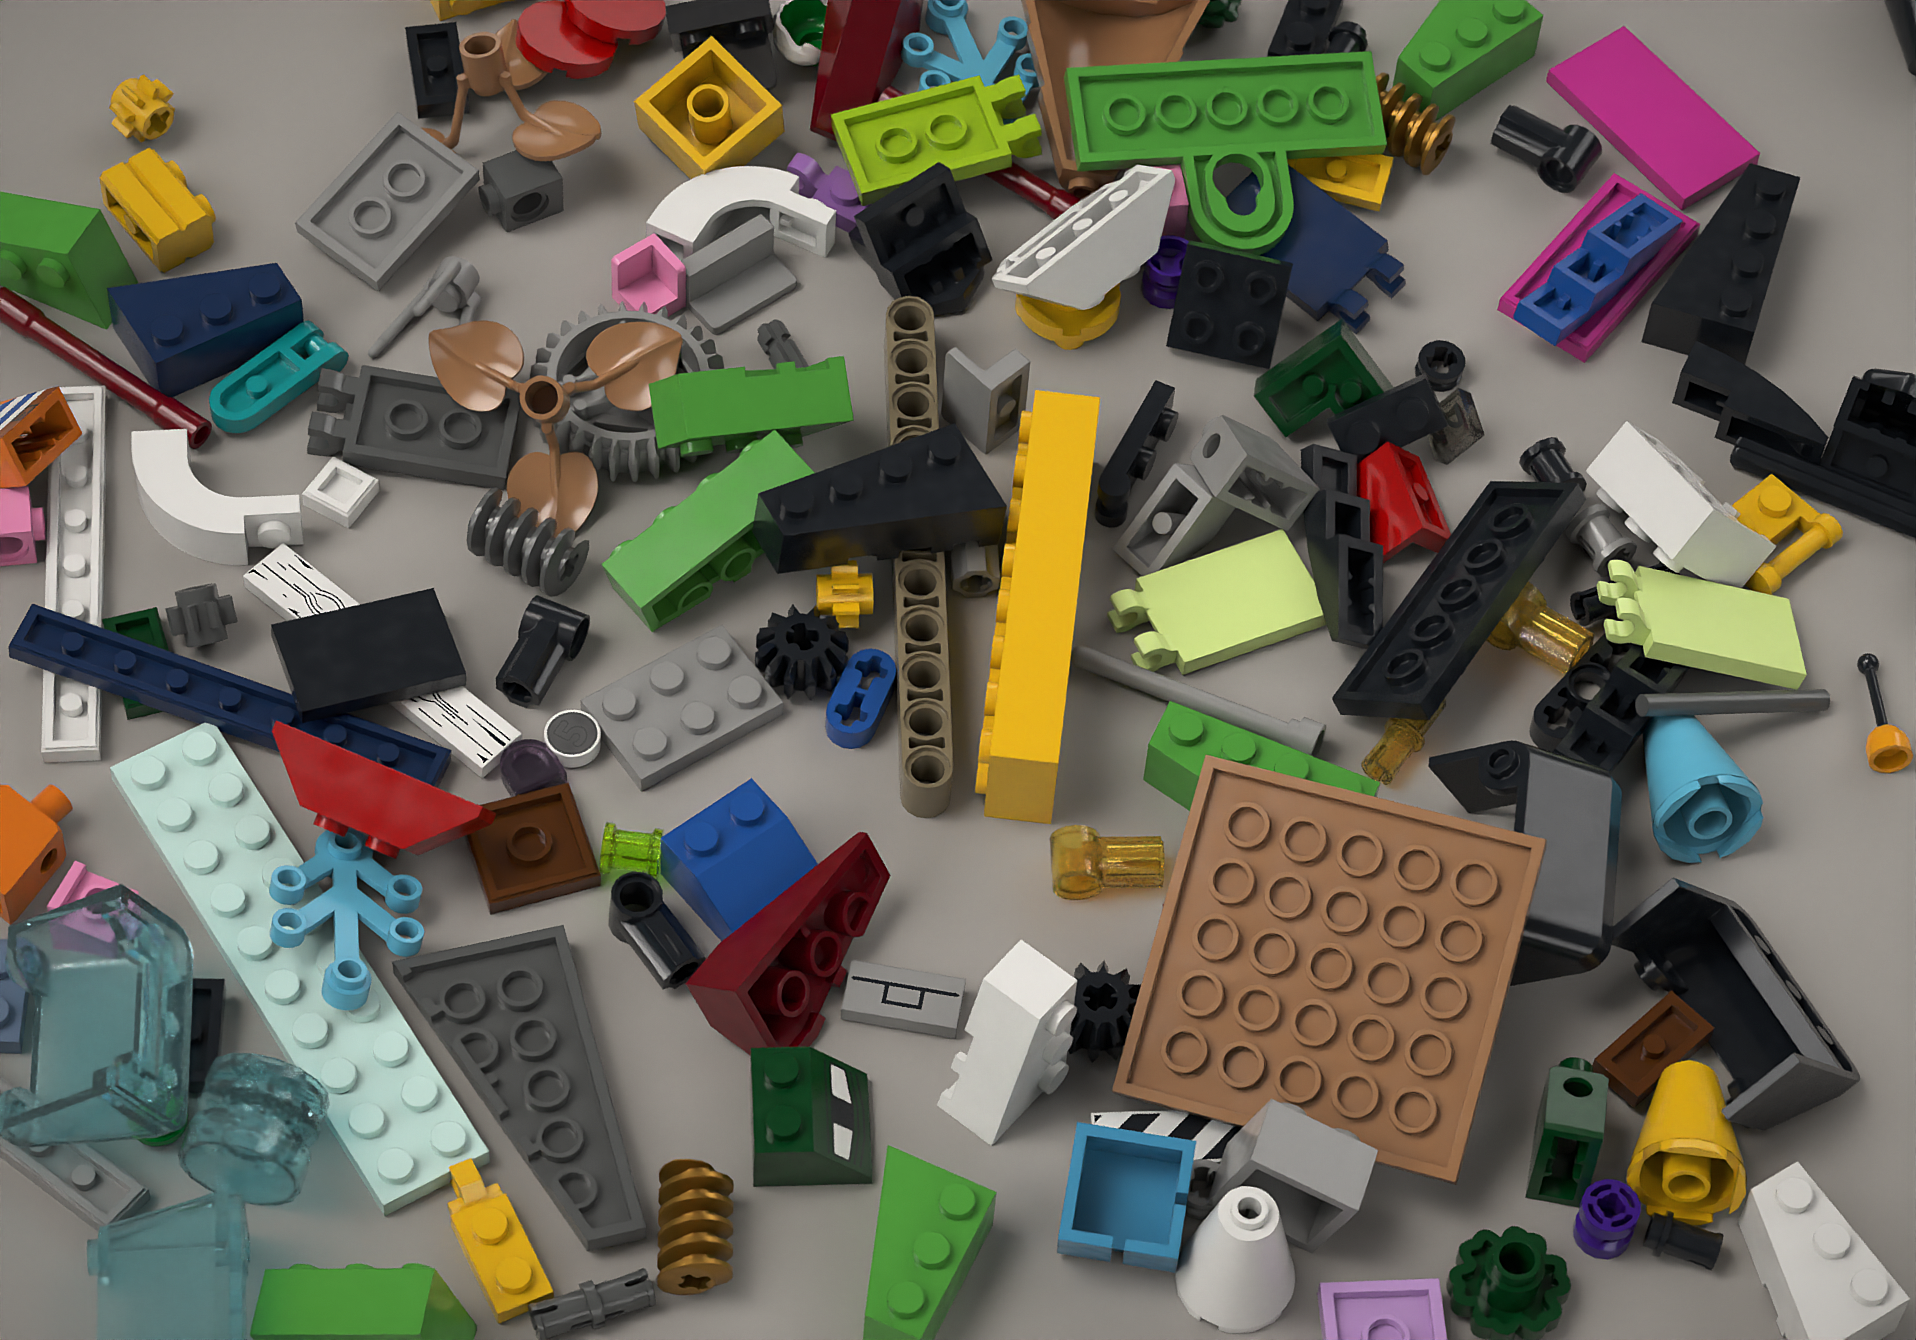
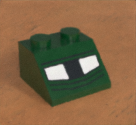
M810 1046L751 1048L750 1106L753 1187L872 1184L867 1073Z

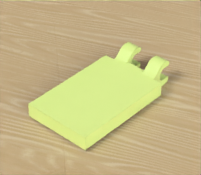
M1283 529L1136 578L1134 590L1124 589L1110 596L1109 600L1115 610L1107 612V617L1116 633L1128 631L1147 621H1150L1155 631L1145 632L1134 638V644L1139 651L1131 654V660L1134 665L1155 672L1163 666L1176 663L1182 675L1327 625L1318 600L1315 582Z
M1610 560L1608 563L1610 580L1617 583L1598 581L1596 585L1599 601L1606 605L1616 606L1617 617L1624 620L1606 619L1604 621L1606 638L1618 644L1633 643L1643 645L1644 655L1647 658L1798 690L1807 675L1788 598L1638 566L1634 572L1632 566L1622 560Z

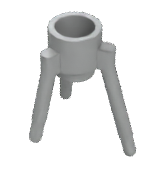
M450 256L444 258L433 277L427 280L421 292L368 350V356L371 358L377 357L414 316L419 317L423 315L431 305L443 312H454L456 309L461 308L463 311L459 325L472 322L474 312L482 301L481 296L474 291L480 280L477 269L467 260L460 257Z

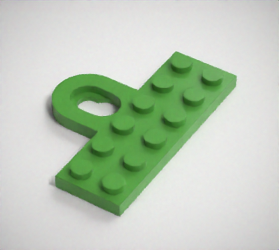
M1371 51L1066 68L1064 74L1077 172L1131 169L1137 164L1144 166L1180 164L1189 203L1188 220L1197 237L1203 243L1261 255L1271 250L1280 242L1290 224L1294 210L1287 159L1383 154L1387 146ZM1228 163L1242 164L1250 168L1257 176L1261 190L1255 198L1256 209L1254 212L1243 216L1233 213L1228 208L1226 197L1218 191L1213 181V171L1219 166Z

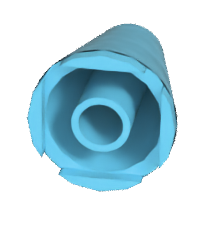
M1694 715L1654 716L1651 718L1643 731V743L1652 830L1660 850L1671 859L1687 863L1702 862L1699 854L1717 851L1720 858L1732 854L1748 843L1762 825L1764 817L1761 813V806L1763 801L1758 788Z

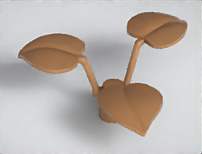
M512 19L495 34L478 32L467 36L461 41L459 50L464 73L456 77L458 92L451 132L445 139V136L435 129L421 128L450 150L456 147L459 143L467 92L471 88L480 96H492L504 90L506 91L518 117L524 121L512 134L513 144L516 151L528 159L535 161L563 159L593 145L602 135L601 126L597 119L588 110L575 103L559 100L548 101L540 105L534 114L524 107L516 90L526 89L535 85L547 75V72L540 70L527 61L517 48L515 42L517 21L515 19Z
M487 320L472 321L450 328L433 330L429 333L428 337L430 356L436 375L446 392L458 404L472 411L491 412L503 403L508 388L520 393V404L524 412L535 421L541 423V429L545 434L550 455L542 452H532L519 459L509 473L507 495L508 499L515 497L521 502L518 517L528 508L533 507L538 510L537 528L546 518L551 517L557 522L555 538L565 528L569 527L576 533L584 525L595 506L599 491L597 471L589 457L580 452H568L560 455V447L554 431V424L560 422L567 415L570 408L569 396L574 393L597 390L604 386L608 400L617 408L635 412L652 408L648 384L676 375L683 345V338L679 332L661 324L652 322L617 324L600 332L587 349V363L591 370L599 377L590 381L567 382L561 385L555 379L543 375L535 376L526 383L513 380L523 368L524 351L519 338L514 332L500 323Z

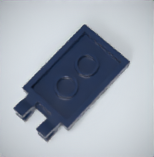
M1288 165L1294 201L1292 219L1280 242L1271 250L1259 256L1293 263L1286 297L1317 321L1330 311L1339 320L1343 319L1350 330L1357 334L1370 321V315L1364 311L1369 304L1366 298L1352 289L1366 276L1392 299L1406 285L1405 279L1399 275L1404 270V264L1387 254L1389 251L1387 239ZM1253 171L1226 197L1228 208L1237 215H1249L1256 209L1255 198L1261 188L1258 178Z

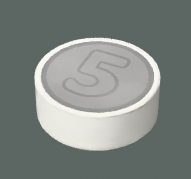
M565 710L555 714L547 722L544 729V746L548 757L556 764L568 768L581 767L593 761L601 748V732L598 722L590 714L580 710Z

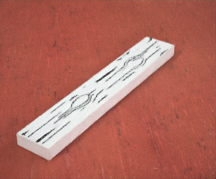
M284 543L243 575L244 587L286 621L360 605ZM463 686L389 703L442 747L452 750V755L482 779L522 745V733Z

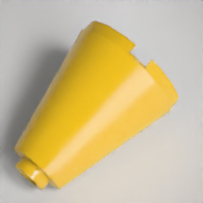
M1686 1060L1671 1064L1663 1070L1627 1169V1185L1636 1192L1639 1201L1646 1205V1214L1651 1217L1654 1212L1665 1215L1666 1211L1674 1212L1673 1219L1691 1225H1704L1713 1222L1714 1213L1728 1207L1729 1214L1737 1210L1746 1195L1747 1174L1732 1123L1726 1119L1721 1111L1726 1107L1719 1079L1715 1071L1703 1063Z

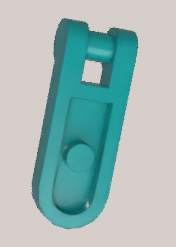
M307 320L300 323L220 381L211 390L209 404L212 421L218 428L230 433H243L256 428L317 383L322 368L341 372L348 362V352L335 342L328 343L323 339V331L312 321ZM300 354L303 355V356L310 355V357H308L306 360H304V359H303L301 356H299V355H300Z

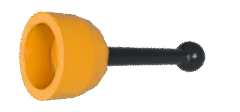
M1866 653L1859 657L1857 667L1866 677L1877 727L1868 735L1865 751L1871 769L1880 773L1896 772L1908 766L1913 759L1910 740L1905 732L1899 730L1896 726L1888 724L1876 671L1879 668V660L1875 655Z

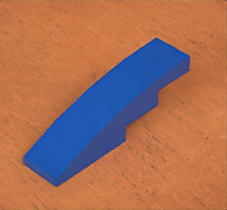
M1642 193L1590 228L1581 247L1553 266L1547 282L1519 301L1512 318L1556 346L1590 319L1631 281L1680 229L1683 220Z

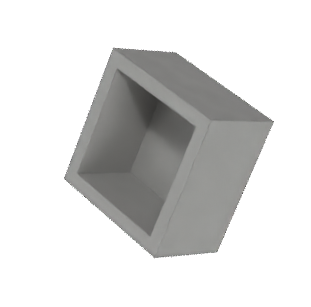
M1270 1099L1227 1143L1207 1203L1215 1207L1225 1194L1238 1187L1250 1186L1259 1188L1268 1193L1276 1202L1287 1241L1313 1253L1359 1211L1378 1150L1362 1143L1350 1131L1331 1128L1308 1117L1306 1112L1296 1105L1279 1103Z

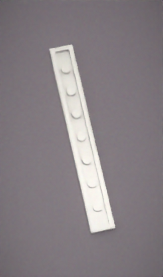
M59 387L83 434L49 464L45 608L103 628L107 434L106 387ZM43 669L41 744L43 763L101 760L102 690Z

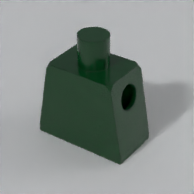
M1566 1058L1558 1066L1549 1068L1536 1118L1526 1198L1579 1208L1586 1189L1591 1185L1604 1139L1609 1079L1603 1074L1593 1073V1066L1582 1058ZM1558 1137L1576 1140V1149L1569 1154L1558 1153Z

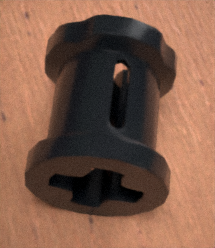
M1549 437L1542 439L1526 449L1519 460L1520 466L1527 474L1532 475L1536 482L1579 483L1582 492L1586 489L1587 483L1581 473L1572 470L1564 456L1566 448L1558 438Z

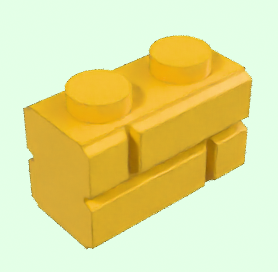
M149 147L130 157L126 164L122 161L102 172L99 179L104 206L160 272L165 273L184 263L187 257L193 258L212 247L214 243L212 223L216 221L214 210L204 195L198 194L193 196L187 189L185 176L173 160L165 163L156 151Z

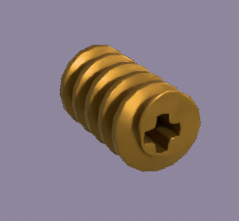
M1381 72L1376 76L1387 149L1393 156L1401 157L1404 155V160L1410 167L1416 168L1421 166L1422 174L1428 176L1436 169L1448 151L1453 138L1452 129L1456 121L1455 116L1448 114L1439 123L1435 122L1439 112L1438 105L1430 104L1422 113L1419 112L1422 95L1414 93L1406 102H1403L1402 99L1406 91V85L1397 83L1389 92L1386 91L1389 75Z
M675 1159L664 1164L659 1170L661 1187L658 1192V1203L661 1208L658 1210V1225L661 1229L658 1231V1247L660 1251L657 1254V1268L660 1273L657 1275V1286L662 1292L673 1295L689 1296L700 1294L714 1286L727 1283L733 1278V1267L726 1261L733 1256V1245L727 1240L733 1235V1223L728 1219L733 1213V1201L727 1196L734 1191V1180L726 1174L715 1171L710 1164L701 1160Z

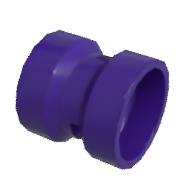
M1161 236L1158 252L1144 263L1141 291L1143 297L1150 304L1163 309L1174 308L1188 240L1179 236Z
M1611 1179L1596 1181L1586 1189L1573 1224V1237L1577 1246L1584 1253L1597 1259H1611L1618 1257L1627 1250L1641 1214V1203L1636 1192L1629 1185Z

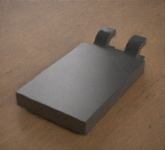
M362 365L359 377L347 376L335 370L321 369L318 382V392L320 393L317 411L337 413L345 410L343 419H337L325 413L312 411L308 426V435L310 437L307 454L329 456L343 450L342 461L349 465L485 488L497 487L504 491L521 408L520 393L507 389L503 403L496 410L477 412L469 410L453 400L442 386L438 377Z

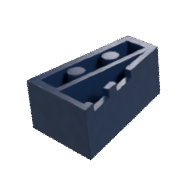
M278 263L107 288L113 329L149 385L167 397L172 398L238 369L294 327L304 322L302 299Z

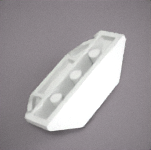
M1137 164L1126 171L1124 177L1120 180L1104 185L1077 202L1001 262L997 273L992 277L995 288L1078 310L1095 307L1103 301L1108 291L1122 280L1136 275L1140 271L1141 265L1158 252L1175 183L1172 170Z

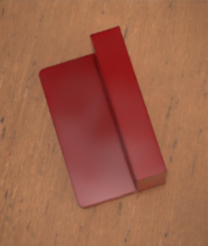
M1386 442L1357 464V497L1370 500V542L1383 545V563L1412 542L1438 553L1451 533L1420 457L1390 442Z

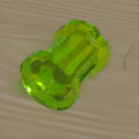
M607 822L601 846L600 873L609 874L612 869L644 872L658 880L661 868L660 838L664 836V829L655 828L652 833L621 830L617 828L616 823Z

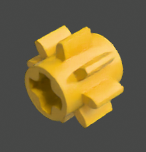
M141 75L139 79L129 78L119 84L112 94L109 109L117 116L111 124L127 139L131 136H134L140 142H144L146 138L156 139L170 128L174 120L175 108L168 103L174 93L159 79L151 81L145 75Z
M848 560V565L830 567L831 574H816V606L820 616L835 615L839 623V629L859 628V615L873 614L872 573H858L857 560Z

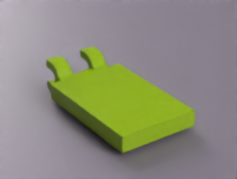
M979 75L831 114L833 132L862 206L875 203L938 162L950 168L956 182L1012 167V154L1024 159L1042 155V147L1037 138L1042 136V129L1036 114L1026 116V109L1021 99L1026 97V90L1020 75L1008 77L997 84L984 87ZM1002 118H1003V119H1015V118H1019V119H1017L1016 121H1014L1013 123L1006 124V125H1004V122H1003V120H1002Z

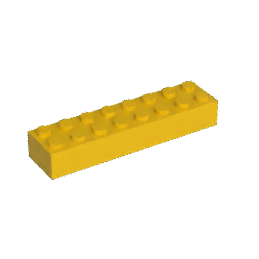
M1035 390L1033 411L1022 410L1018 451L1015 460L1013 490L1009 507L1007 538L1004 547L1002 578L998 595L996 626L992 642L989 681L987 682L975 793L986 794L984 817L1051 824L1100 397Z

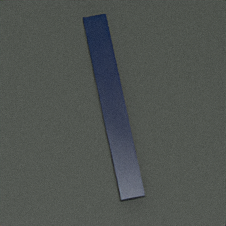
M33 603L8 646L9 657L140 702L146 706L198 724L208 723L217 726L220 732L279 752L272 733L276 720L437 788L451 762L452 750L347 713L302 723L293 696L290 693Z

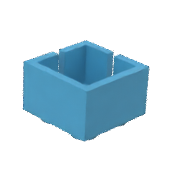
M1077 1122L1058 1236L1057 1253L1110 1262L1112 1250L1124 1252L1122 1264L1176 1273L1196 1141Z

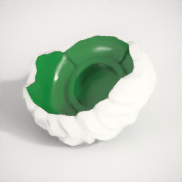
M825 0L785 1L773 16L775 28L772 30L775 48L792 63L805 67H819L827 8Z

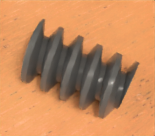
M497 487L491 488L483 496L470 518L466 540L468 550L476 556H486V560L494 566L504 565V570L513 577L522 575V579L526 584L531 587L540 586L541 591L549 597H555L565 592L575 582L585 564L589 551V540H584L573 548L572 545L575 540V531L573 529L565 528L555 538L554 535L557 528L555 519L551 517L546 518L537 528L536 524L539 517L537 509L533 507L528 508L518 517L521 506L519 499L515 497L509 498L500 507L503 492Z

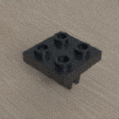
M1189 240L1166 346L1270 369L1293 263Z

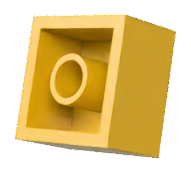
M712 36L634 101L639 129L690 179L718 169L745 166L785 132L782 105Z

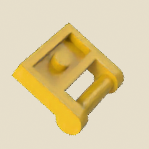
M1773 474L1769 475L1731 505L1740 513L1737 520L1741 524L1760 535H1765L1775 545L1796 528L1804 533L1770 562H1763L1745 584L1751 591L1772 595L1780 589L1783 578L1819 549L1831 548L1843 537L1842 527L1833 516L1817 512Z

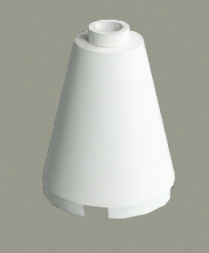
M1243 1186L1225 1194L1187 1240L1179 1253L1175 1273L1177 1293L1189 1314L1200 1321L1201 1317L1210 1323L1218 1325L1217 1330L1229 1334L1252 1333L1274 1323L1292 1297L1295 1287V1269L1279 1210L1274 1199L1259 1188Z

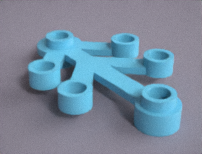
M928 0L925 15L927 25L937 33L948 35L959 61L933 50L934 43L932 39L923 33H911L904 38L901 58L911 67H923L929 70L922 74L918 91L929 89V86L937 87L951 83L950 80L956 82L979 75L984 87L990 86L995 83L1015 51L1021 50L1026 45L1027 23L1019 17L1010 16L1003 18L998 26L996 42L983 60L966 24L968 12L966 0ZM1008 32L1016 33L1017 35H1011ZM912 49H920L922 50V52L914 51ZM1030 53L1018 57L1013 76L1020 75L1025 87L1026 97L1021 98L1023 103L1031 90L1039 87ZM1026 69L1033 70L1034 73L1027 72V71H1025V70H1026ZM1002 118V120H1003V122H1004V125L1013 123L1014 121H1016L1017 119H1019V118H1015V119H1003V118Z
M350 828L345 837L328 830L323 832L316 841V856L299 867L284 865L276 868L272 873L269 894L272 899L284 905H292L302 900L305 889L327 876L332 878L333 887L301 909L284 908L275 912L269 934L271 940L278 946L294 948L303 943L307 933L333 917L334 962L325 970L321 994L330 1006L347 1011L358 1009L366 1003L372 981L367 966L359 959L358 919L384 939L389 950L398 956L409 957L417 954L421 949L424 936V928L420 922L409 917L395 919L357 888L358 877L385 897L386 905L392 911L401 914L414 912L419 906L422 894V885L419 880L410 875L401 874L393 876L372 859L373 849L364 846L367 837ZM282 884H291L293 885V887L284 886ZM399 892L406 893L409 896L401 895ZM289 926L294 928L295 930H288L283 927ZM399 935L409 936L411 939L402 938Z

